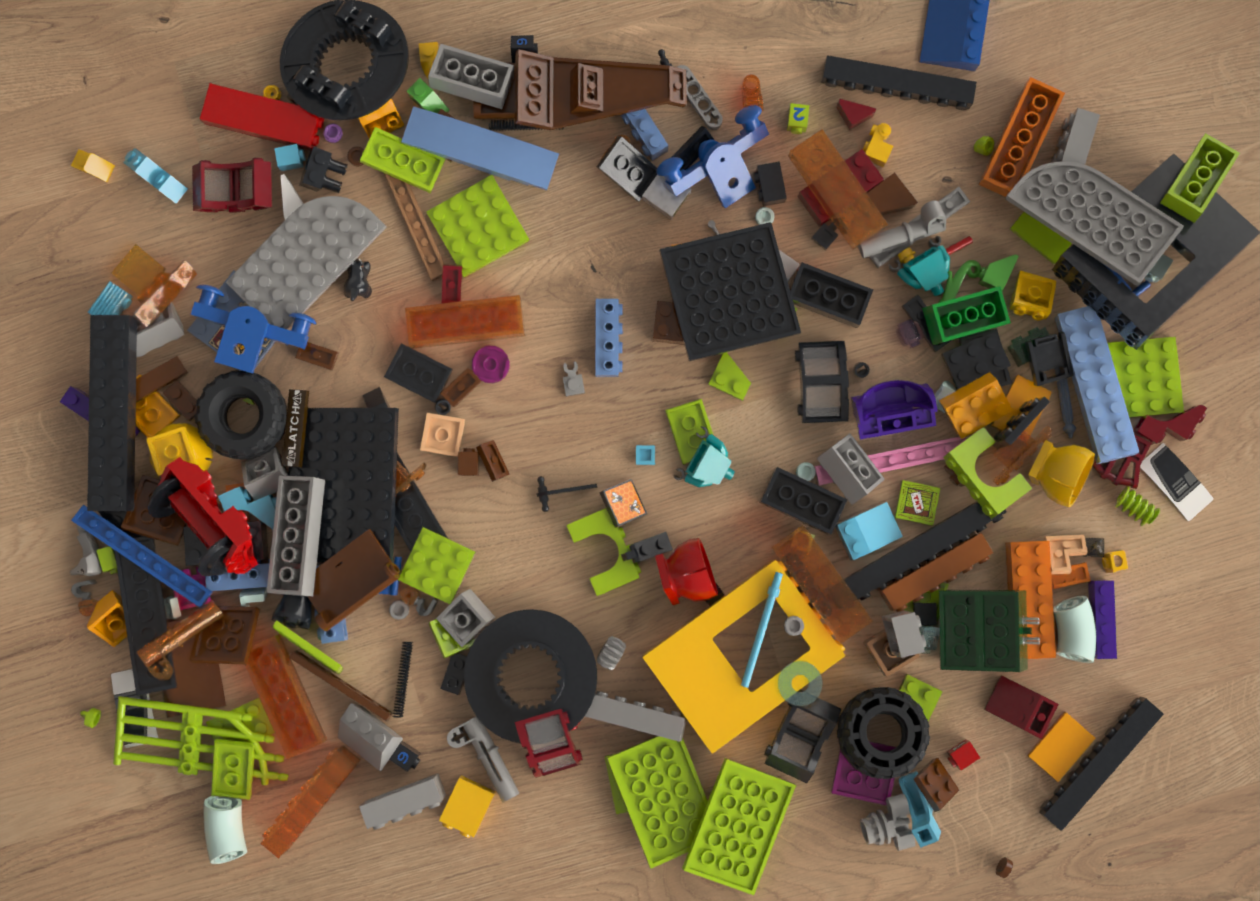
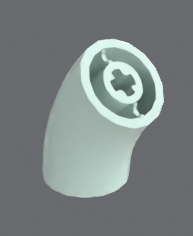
M1076 596L1066 599L1053 607L1058 632L1056 654L1073 661L1093 663L1096 650V629L1087 596Z
M210 796L204 801V831L211 864L229 862L247 853L243 832L241 799Z

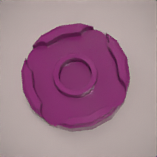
M488 345L475 353L472 359V369L481 381L494 384L507 376L510 369V361L503 349Z

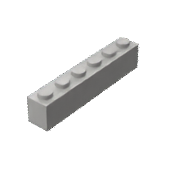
M597 691L592 705L585 717L679 742L682 741L687 718L683 717V713L672 711L671 714L665 713L664 708L653 706L652 709L646 708L645 703L638 701L630 704L626 702V698L619 696L611 699L608 698L607 693Z

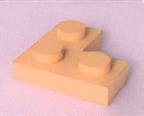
M1084 535L1046 536L1044 541H1050L1051 574H1070L1072 569L1069 556H1082L1088 552Z

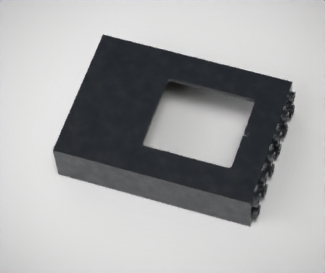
M1174 153L1131 192L1184 226L1170 244L1190 262L1152 299L1144 303L1123 282L1118 284L1119 279L1104 264L1074 244L1060 256L1052 268L1058 279L1063 280L1073 293H1077L1082 298L1085 305L1090 306L1096 311L1100 319L1105 320L1115 333L1120 334L1125 339V342L1136 350L1260 234L1258 229L1217 192L1195 223L1161 204V200L1185 164Z

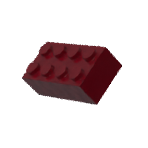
M861 149L801 190L798 198L820 227L857 202L858 199L884 181V178L864 150Z

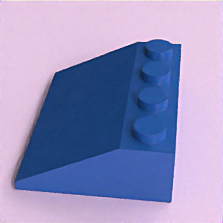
M929 0L919 62L976 71L981 60L990 0Z

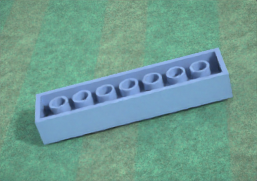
M1090 306L1057 314L1055 322L1058 332L1064 331L1074 374L1072 381L1092 450L1095 453L1096 464L1136 455L1139 453V449L1100 318Z

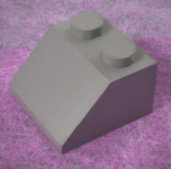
M274 447L260 457L241 462L244 486L255 501L277 492L279 476H288L286 467L281 466L282 458L277 447Z
M469 589L461 593L436 619L455 641L463 647L483 631L496 617L475 593Z

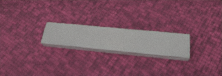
M958 187L938 202L947 219L966 206L970 200L961 188ZM921 214L910 222L919 220L921 218ZM905 244L870 256V259L879 268L910 245Z

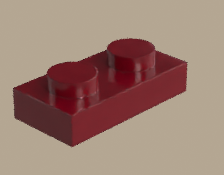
M443 265L441 304L461 305L462 266Z

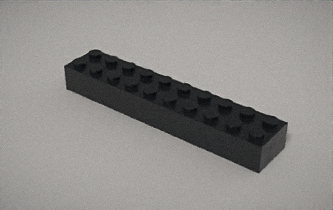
M90 315L87 511H134L137 318L131 315Z

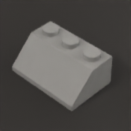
M170 298L132 315L137 318V357L144 356L147 352L160 348L164 344L177 340L184 335L183 324Z
M851 434L845 436L817 458L851 505L866 496L885 480Z
M351 703L339 722L338 738L379 771H382L403 739L360 705Z

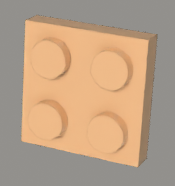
M427 413L420 450L458 457L465 419Z

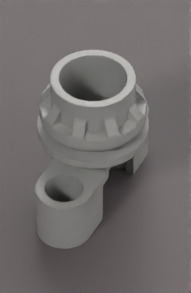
M904 794L886 798L888 813L884 814L882 810H877L876 813H869L866 818L860 819L861 831L867 845L873 843L883 845L884 842L890 844L891 837H893L897 851L915 847V838L908 826V823H910L907 814H910L909 805Z

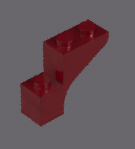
M1204 405L1194 406L1167 421H1159L1149 415L1142 416L1133 432L1135 435L1152 443L1151 445L1161 443L1166 436L1164 432H1167L1179 441L1190 440L1196 432V425L1204 420L1207 407Z

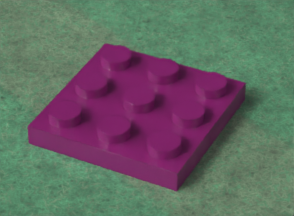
M869 741L879 751L887 752L896 748L895 746ZM840 750L831 793L886 805V798L891 797L895 778L878 779L862 774L849 764Z

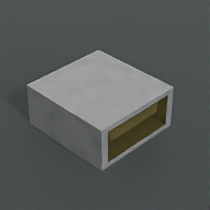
M657 175L642 195V200L672 220L690 195L691 188H688L678 196H674L669 192L664 182L666 181L664 176Z

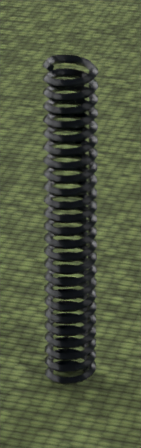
M491 120V127L490 123H488L489 130L491 131L540 130V128L526 125L520 126L518 124L517 126L516 123L514 126V120H512V126L511 120H509V126L508 120H506V126L505 120H503V126L502 120H500V126L499 120H497V127L496 120H494V127L493 120Z
M402 642L407 645H402V647L406 648H401L406 651H401V653L405 654H401L404 657H400V659L404 660H400L403 663L399 664L402 666H399L401 668L399 671L401 672L398 674L405 676L398 675L399 678L404 679H397L398 681H403L397 682V684L403 685H396L402 688H396V690H401L396 691V693L401 694H395L400 697H395V699L399 700H395L398 703H394V705L398 706H394V708L401 710L394 709L393 711L401 713L393 712L395 715H400H393L392 717L401 718L404 714L405 698L407 695L406 686H408L406 683H408L407 677H409L408 671L410 670L409 665L411 664L413 642Z

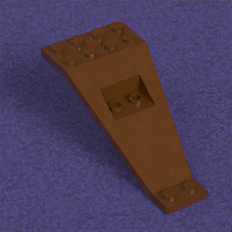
M519 49L516 52V124L554 130L665 104L682 108L687 105L686 69L669 65L558 58Z

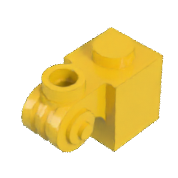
M886 123L873 124L869 133L872 138L870 142L866 141L863 147L864 152L872 163L882 168L886 164L893 145L883 142L891 133V127Z

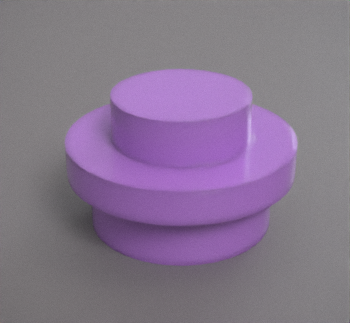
M329 124L325 127L323 134L328 142L336 143L341 140L343 131L339 125Z

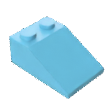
M887 502L840 522L835 526L850 560L860 558L903 537Z

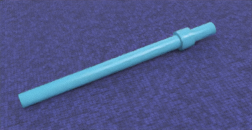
M775 572L772 585L768 588L767 594L769 595L741 686L749 687L773 605L780 593L779 586L783 576L782 573Z

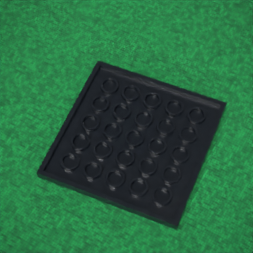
M771 222L659 250L689 362L801 334Z

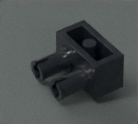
M313 146L310 149L299 185L316 192L325 188L339 193L342 182L328 178L325 174L326 171L331 170L344 176L348 164L333 160L331 157L332 153Z

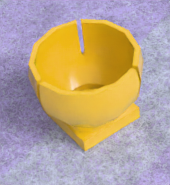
M189 423L170 424L157 432L155 436L146 439L149 446L150 463L158 476L161 477L165 467L179 457L183 461L198 465L203 471H208L213 461L206 460L205 458L213 459V450L201 439L197 427Z
M1045 440L1028 474L1031 483L1038 486L1040 484L1047 497L1052 501L1065 507H1071L1087 480L1094 462L1095 453L1077 445L1055 448L1053 443Z

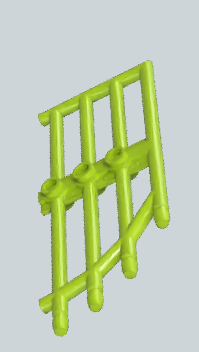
M118 696L114 765H121V760L123 759L178 767V773H183L184 775H197L198 770L212 771V763L199 762L200 752L214 753V745L200 744L201 734L245 739L249 740L250 743H255L254 759L259 761L260 770L253 769V777L261 778L262 785H268L269 779L288 781L289 777L285 773L279 774L278 772L268 771L267 761L284 762L285 756L265 753L259 742L273 743L275 737L253 733L240 721H252L251 714ZM126 705L181 712L183 713L182 723L125 715ZM203 716L225 718L238 730L202 726ZM124 723L181 731V739L177 741L125 734ZM123 741L180 749L179 759L122 751Z

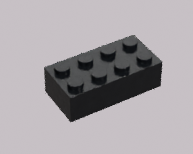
M801 262L790 292L794 305L858 328L874 289Z
M776 467L759 503L827 535H832L848 499Z
M262 521L247 522L250 527L248 531L253 537L251 541L254 557L256 560H269L266 524ZM183 527L186 566L198 565L201 557L208 549L189 527Z

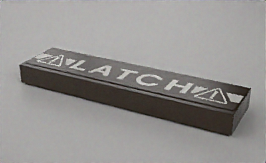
M289 389L281 466L302 468L310 391Z

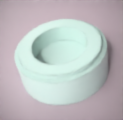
M768 207L760 208L755 215L756 223L758 225L769 222L773 223L774 212Z
M808 462L801 463L796 469V476L807 481L812 480L816 473L815 467Z

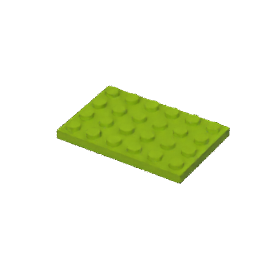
M655 736L607 757L606 759L649 868L652 869L687 853L708 801L683 737L682 741L679 742Z
M724 758L682 869L754 895L796 785Z

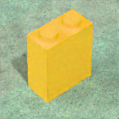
M461 775L439 821L443 822L442 825L448 829L455 828L459 830V833L467 838H470V836L475 837L496 791Z

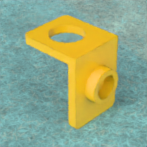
M1124 550L1102 554V565L1106 573H1115L1119 570L1128 569ZM1115 555L1120 556L1122 559V563L1118 567H1115L1113 557Z

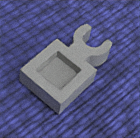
M574 362L573 370H568L567 364L564 363V371L568 374L567 377H563L566 397L585 394L582 374L576 375L578 370L577 362Z

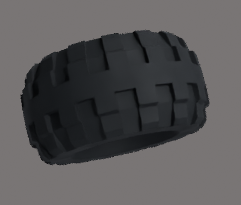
M236 370L220 374L211 383H207L202 389L203 393L200 398L197 399L195 405L197 410L194 416L199 430L198 433L209 448L222 456L240 460L260 457L272 450L285 433L287 415L285 399L275 384L257 373L252 374ZM249 398L258 406V422L251 431L244 434L236 433L228 425V410L236 400Z
M877 687L859 693L847 703L838 720L837 739L842 754L854 769L872 778L892 779L909 773L922 761L929 745L930 726L922 707L910 695L895 688ZM876 715H890L900 725V743L891 751L883 752L875 749L867 738V725Z

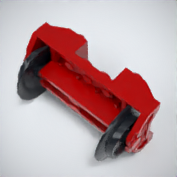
M181 457L168 464L160 477L161 480L158 487L151 495L148 513L154 518H162L176 512L208 550L199 561L198 572L202 576H219L226 572L245 574L257 566L258 562L254 557L251 541L253 537L248 531L250 527L246 522L248 519L242 510L238 511L232 506L221 513L216 500L218 496L214 492L215 487L211 482L212 477L207 470L203 471L198 465L183 461Z

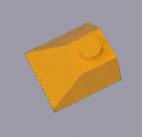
M113 590L97 602L87 624V628L112 647H115L127 637L122 597Z

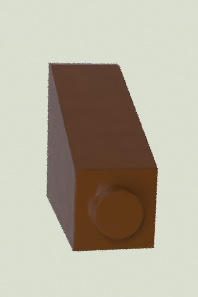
M894 172L858 199L856 208L862 216L865 215L868 219L912 209L918 202Z

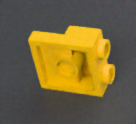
M1020 270L1017 274L1015 290L1012 293L1009 309L1013 310L1016 315L1027 314L1037 321L1046 320L1052 310L1057 281Z

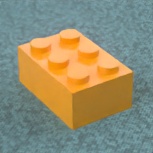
M991 372L939 400L953 429L961 439L1013 411L998 380Z

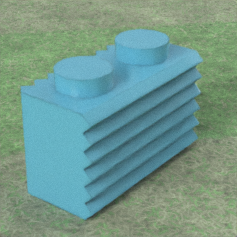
M109 281L88 313L91 315H120L124 309L129 308L133 296Z

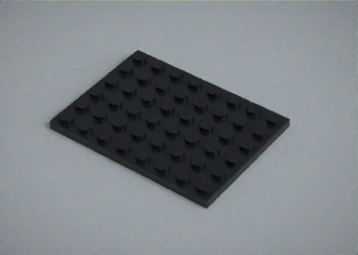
M308 408L302 468L289 467L288 476L316 477L325 480L317 562H326L368 529H371L393 563L399 408Z

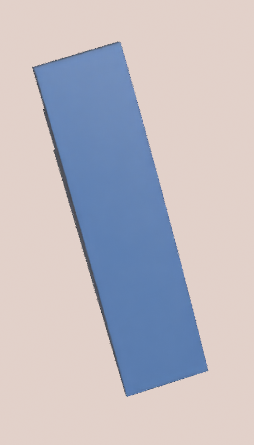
M414 106L401 141L403 144L505 180H513L527 186L532 185L546 191L559 153Z

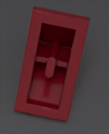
M839 99L836 107L849 130L869 120L876 112V108L844 99Z

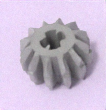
M609 637L597 657V663L605 669L613 670L620 661L626 644L617 637Z

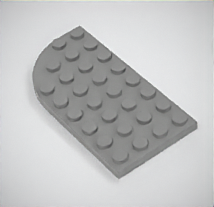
M1052 162L1031 170L1018 181L1006 197L1007 201L1136 286H1139L1184 227L1098 170L1075 162Z
M339 196L316 198L297 208L226 283L250 307L256 308L263 313L269 324L288 330L294 323V318L289 317V314L304 313L387 226L368 208L354 200Z

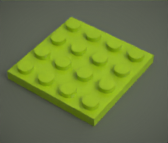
M493 175L486 177L426 211L456 265L462 266L464 278L530 241Z
M1176 337L1148 339L1137 350L1130 347L1125 341L1108 343L1129 418L1184 412Z

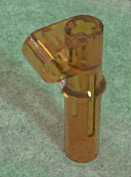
M211 600L172 628L168 627L165 633L138 650L137 654L155 678L167 680L173 674V667L165 655L177 647H183L182 644L224 615L215 602ZM162 657L164 659L159 664L166 667L164 674L159 672V668L156 665L152 668L150 667Z

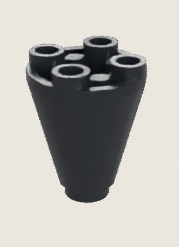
M283 595L273 612L271 620L280 623L285 622L284 626L289 628H296V625H298L302 629L309 630L312 622V603L307 596Z

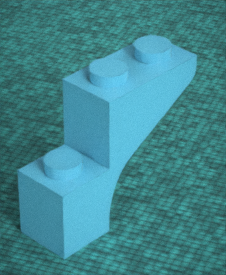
M136 148L126 154L123 163L173 202L177 203L188 190V188Z
M237 487L218 496L224 511L232 506L237 510H246L273 529L276 497L273 498L272 495H267L250 503L251 495L244 487Z
M915 771L900 777L899 783L908 801L912 818L911 831L920 848L939 841L941 830L932 815V807L913 780L918 774Z

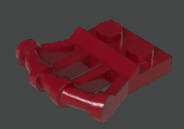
M1135 435L1139 453L1125 457L1116 475L1110 472L1116 460L1109 461L1104 468L1101 464H1096L1094 458L1092 466L1100 474V478L1112 481V484L1115 486L1124 485L1137 489L1140 465L1152 443ZM1130 462H1132V478H1123Z

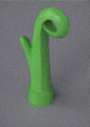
M975 260L965 262L956 272L953 279L952 271H948L945 291L938 303L955 299L966 274L971 278L978 277L981 271L980 264ZM972 266L975 268L974 273L971 271Z

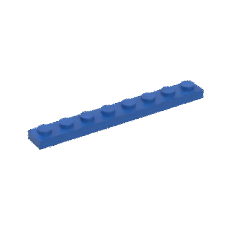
M82 505L71 521L198 607L201 608L212 594V591L94 511H87L85 505Z

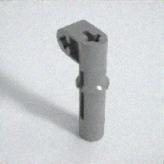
M930 201L921 208V218L910 223L903 222L901 226L858 240L857 244L860 254L864 259L905 244L912 245L916 240L945 231L946 216L938 201Z
M477 717L459 725L448 733L447 742L453 748L462 747L469 742L472 743L478 754L477 760H481L502 802L519 794L497 750L499 747L494 745L486 727ZM462 726L464 727L470 739L469 741L467 740L466 736L460 738V741L454 740L456 734L459 735L463 733V730L461 729ZM494 765L496 766V768H497V770H498V772H499V774H500L502 780L500 779V777H499V775H498V773H497V771H496Z

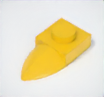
M438 42L419 43L420 63L427 78L439 49Z

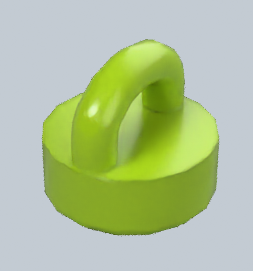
M989 136L979 138L974 144V151L981 155L988 156L994 149V139Z
M91 708L88 712L81 711L80 715L85 719L84 725L94 728L100 720L101 711L96 708Z

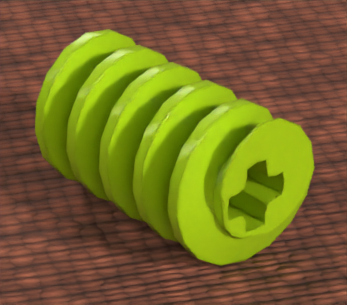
M1129 486L1124 488L1117 498L1115 507L1123 505L1121 511L1129 510L1128 517L1135 514V522L1142 519L1141 526L1146 523H1152L1158 517L1160 509H1154V504H1148L1147 499L1142 500V495H1136L1135 490L1129 491Z

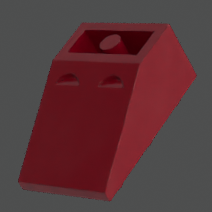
M1001 675L984 710L1042 739L1059 704Z

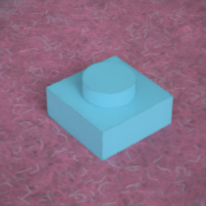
M636 445V465H655L654 445Z

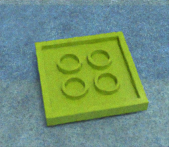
M423 527L398 580L451 604L476 552Z

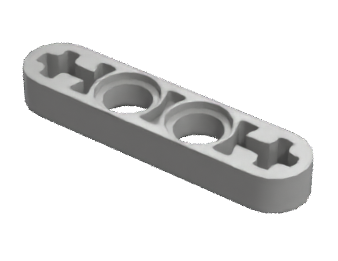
M685 65L677 66L678 68L686 69V79L689 81L686 83L687 89L691 85L698 88V92L694 95L689 94L687 91V99L709 129H719L723 121L722 115L691 70ZM706 101L709 107L706 110H701L698 107V103ZM711 109L713 110L711 112V116L714 119L718 118L716 125L715 123H709L711 121V117L708 113L711 111Z

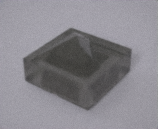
M1085 538L1088 552L1083 557H1104V538Z

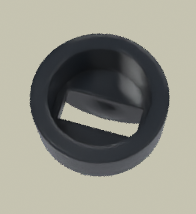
M858 362L855 364L853 371L856 376L864 378L869 374L870 368L868 364ZM862 366L865 367L864 369L857 372V369L861 368Z
M439 399L436 401L434 408L438 414L446 415L449 413L451 406L447 400ZM442 403L446 407L445 410H443L438 404Z

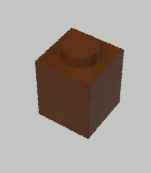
M463 448V452H458L459 476H479V453L475 452L474 448Z

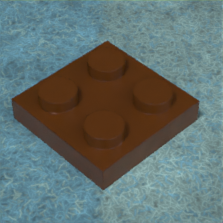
M938 757L932 759L913 779L934 812L940 811L959 791V788Z

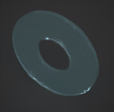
M796 661L788 664L783 668L778 678L780 694L787 702L796 706L811 704L818 698L822 690V677L817 668L808 662ZM797 675H804L809 681V686L804 692H796L792 688V679Z

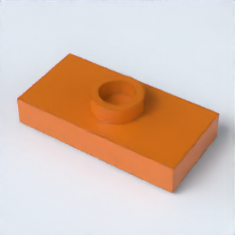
M1087 562L1071 565L1072 571L1070 574H1051L1052 589L1090 582Z

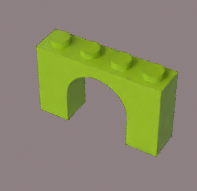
M983 427L943 458L946 465L956 473L959 482L970 491L971 497L982 506V511L992 519L1025 495L1032 487L1021 473L1000 487L988 486L979 479L975 471L976 459L995 443V440Z
M606 508L566 525L574 543L595 534H605L610 536L618 546L619 556L616 564L610 570L590 578L597 596L640 578L638 574L642 572L638 563H633L632 559L624 562L622 560L621 554L630 551V544L625 545L623 538H626L623 528L614 527Z

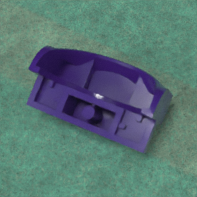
M903 380L886 381L869 388L862 395L851 397L853 414L857 421L860 440L936 426L935 412H938L933 390L927 383L917 384Z

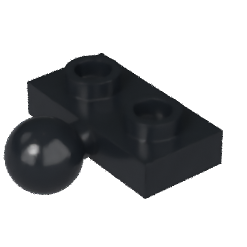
M459 653L451 656L440 689L460 695L464 684L467 656Z

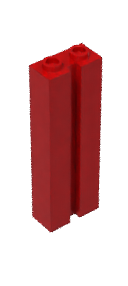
M209 83L200 120L205 125L285 145L297 144L301 149L309 151L313 146H318L319 136L317 132L324 125V118L307 112L299 105Z

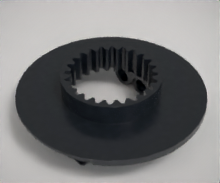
M334 0L313 8L303 15L290 29L280 54V72L288 93L301 108L324 119L351 120L376 111L395 95L407 72L409 49L402 28L385 10L363 1ZM351 38L352 42H355L357 39L360 44L363 42L369 48L373 58L370 60L372 66H368L370 72L364 73L365 78L359 77L358 83L352 81L351 86L347 83L343 86L321 74L320 66L322 62L320 59H324L323 53L329 52L328 47L333 48L334 43L340 44L341 40L347 42Z
M534 609L511 612L490 623L478 635L471 646L464 670L466 695L476 717L495 735L519 744L521 742L515 722L558 709L567 712L570 722L567 723L570 732L584 718L592 705L598 679L596 660L584 635L563 617L551 612ZM531 645L533 649L539 646L540 651L546 649V654L553 656L552 661L556 660L558 662L555 667L560 668L557 675L561 676V679L557 680L560 687L555 688L557 694H551L552 700L547 699L545 700V705L540 703L538 708L532 705L529 709L528 705H523L521 708V704L515 702L504 689L505 686L500 685L503 678L499 677V674L503 673L500 667L506 665L503 660L510 658L509 653L515 654V649L522 650L523 646L524 648H529ZM558 716L526 725L532 744L546 743L564 735Z

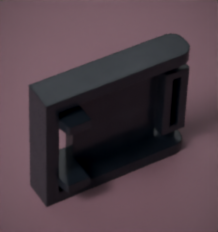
M1064 331L1058 332V338L1057 333L1033 339V344L1030 340L1025 342L1035 386L1074 376ZM1058 367L1060 370V374L1047 377L1046 373H1044V371Z

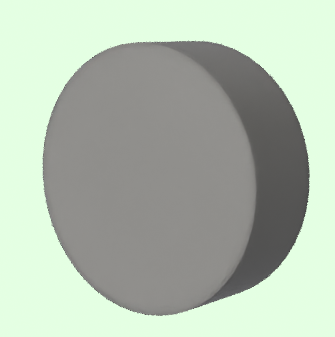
M402 600L394 601L389 608L390 615L397 620L404 619L409 614L408 604Z
M790 616L784 622V630L789 635L797 636L804 630V623L801 618Z

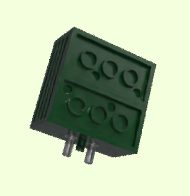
M948 589L939 591L940 670L1022 672L1028 669L1027 644H1040V638L1027 637V634H1032V627H1027V624H1039L1040 622L1027 620L1040 619L1038 617H1027L1026 590Z

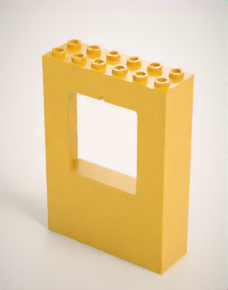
M771 560L727 592L725 596L711 606H708L642 655V658L712 754L846 656L843 653L845 650L844 646L839 640L833 639L831 636L834 634L827 624H822L820 621L822 616L816 609H811L808 605L810 600L804 592L800 593L797 590L799 585L793 577L786 575L785 571L787 569L781 561ZM775 572L782 573L783 576L779 586L780 593L775 600L788 617L797 616L802 619L804 630L801 635L810 646V650L751 692L747 687L741 686V678L714 643L713 637L768 598V588L772 585Z

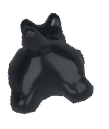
M356 259L347 268L348 279L344 284V295L350 298L351 301H354L357 296H362L366 299L372 294V288L367 281L371 269L369 262L363 263L362 260Z

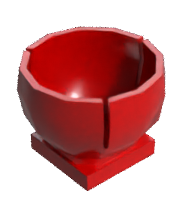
M700 538L689 539L677 545L668 558H665L663 554L655 556L663 590L673 606L680 604V597L699 602L718 596L712 568Z

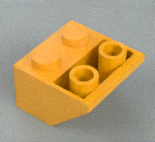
M392 99L376 111L359 118L369 139L375 127L390 133L404 126Z

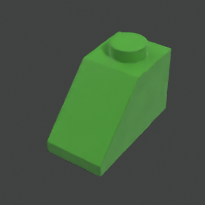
M421 78L407 90L409 97L421 109L438 113L440 109L445 112L449 111L444 102Z
M1015 254L982 267L978 275L980 278L978 284L988 289L1001 286L1003 291L1019 256Z

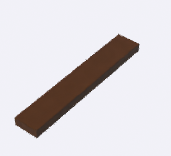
M298 650L292 652L289 656L290 659L383 720L387 721L393 713Z

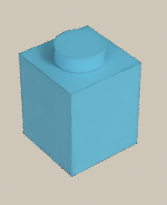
M297 144L274 148L277 167L281 171L304 167L303 161H306L305 153Z

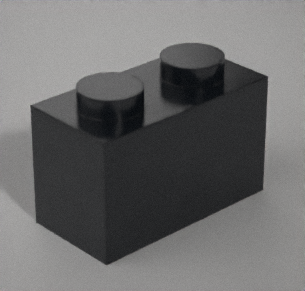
M780 161L757 165L756 172H753L754 181L759 184L760 189L757 190L758 201H762L763 207L785 203L787 196Z

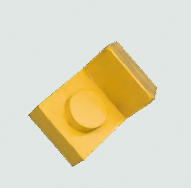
M78 149L71 164L73 168L105 182H108L115 167L114 164L97 155Z

